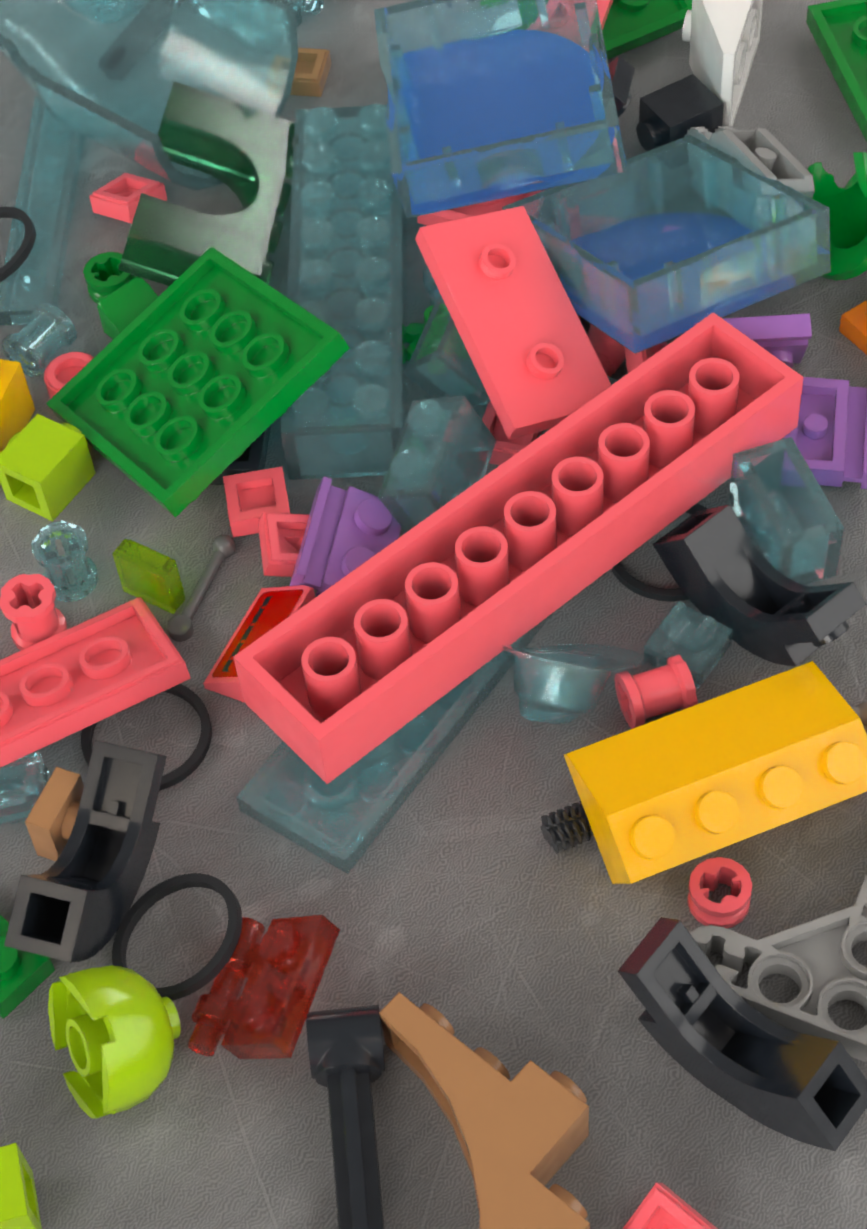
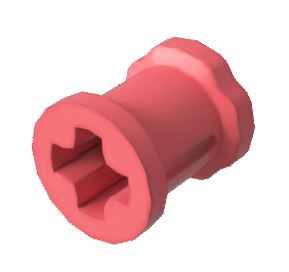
M20 574L10 579L1 588L0 609L4 616L12 621L11 637L19 650L28 648L67 630V622L64 615L59 609L54 607L56 597L54 585L47 577L41 574Z
M679 654L667 658L666 665L635 675H631L627 670L615 674L614 681L617 698L625 720L631 729L644 725L645 719L676 709L683 710L698 704L691 672Z

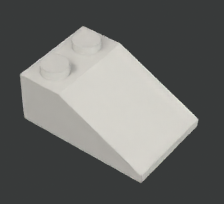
M692 0V10H687L685 15L682 41L690 42L689 65L692 73L724 103L722 126H733L760 41L763 0Z

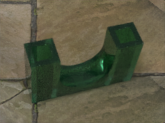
M174 81L151 155L217 178L236 194L243 206V210L227 215H211L141 193L118 270L170 286L212 246L269 284L274 261L265 259L267 252L275 253L283 229V222L274 219L276 214L283 216L292 190V185L283 181L284 177L292 178L301 148L292 145L297 123Z

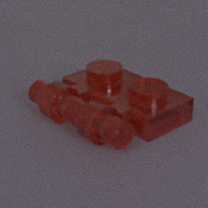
M324 915L272 919L268 931L263 936L265 931L263 924L254 919L243 917L240 938L233 955L215 977L209 994L200 995L191 1016L196 1025L188 1041V1047L200 1055L213 1056L222 1034H225L221 1045L238 1059L291 1058L340 929ZM245 978H248L246 985L243 989V992L237 1000Z

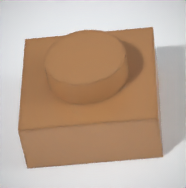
M56 767L28 815L25 824L38 856L56 861L62 853L75 824L84 789L80 774Z

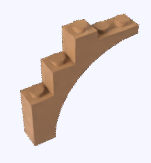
M398 992L379 1012L385 1044L423 1081L453 1127L474 1181L480 1216L479 1229H590V1223L585 1220L588 1217L587 1211L569 1191L557 1184H552L549 1189L545 1187L589 1136V1106L586 1104L587 1099L582 1090L563 1073L553 1071L549 1075L531 1060L510 1081L508 1070L496 1056L482 1047L472 1051L454 1036L455 1031L452 1025L437 1009L427 1003L417 1007Z

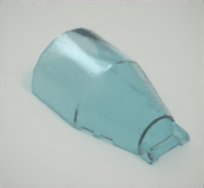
M0 0V53L55 120L165 179L196 191L223 184L251 162L273 133L291 93L298 59L297 26L293 5L285 0Z

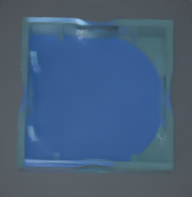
M414 0L374 10L380 67L388 89L385 117L391 174L406 218L628 172L597 0Z
M692 135L626 159L600 173L563 183L502 207V210L519 206L525 207L576 313L635 354L685 333L713 312L722 318L831 272L829 207L777 180L752 172L744 167L736 158Z

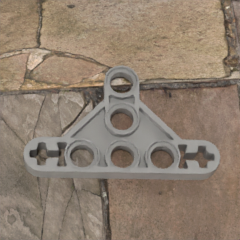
M867 875L854 906L759 940L714 925L698 927L689 932L707 957L711 951L723 955L722 965H717L715 967L728 985L756 1010L791 1030L840 1041L851 1057L867 1062V1025L852 1031L842 1029L834 1024L828 1013L829 1007L841 1000L855 1001L867 1011V968L856 961L851 950L857 943L867 940ZM744 962L752 964L749 969L746 989L737 986L738 974L742 975ZM783 974L795 981L800 993L797 998L790 1002L776 1003L765 998L758 984L768 975Z

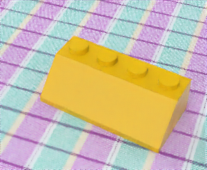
M813 661L564 754L612 884H632L867 792V734L862 721Z

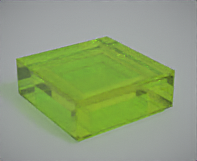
M124 539L112 553L124 592L135 597H142L144 601L172 614L185 601L186 598L176 560L127 539Z

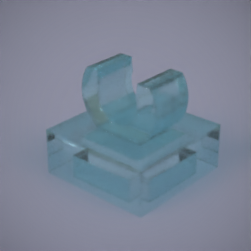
M678 601L644 645L643 660L658 668L666 665L667 658L679 654L691 672L695 687L699 689L732 645L733 629Z

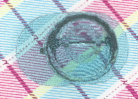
M575 643L532 648L502 645V649L514 653L513 689L515 695L519 698L521 715L527 720L553 724L569 723L582 714L593 712L613 671L640 667L646 662L643 654L607 645Z

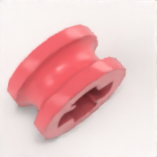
M723 857L706 859L695 867L690 875L687 900L690 912L695 919L705 926L714 925L724 928H732L742 922L749 912L752 881L747 870L738 862ZM719 883L731 887L730 895H725L721 903L712 902L708 899L709 891H714Z

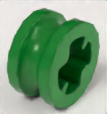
M119 252L98 254L85 264L83 270L85 281L88 284L89 296L97 304L100 300L135 278L131 260Z

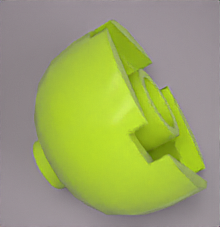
M110 965L83 969L59 977L60 981L52 983L49 989L48 1014L51 1037L55 1051L68 1047L71 1059L78 1071H69L63 1073V1076L79 1107L90 1118L97 1119L128 1110L147 1100L168 1075L173 1061L174 1039L180 1036V1019L172 1000L166 996L161 998L153 984L129 968Z

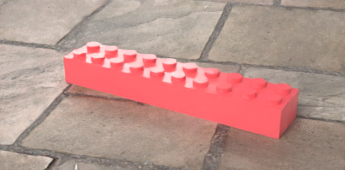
M711 313L233 656L244 703L326 784H329L797 428L804 377L717 314Z

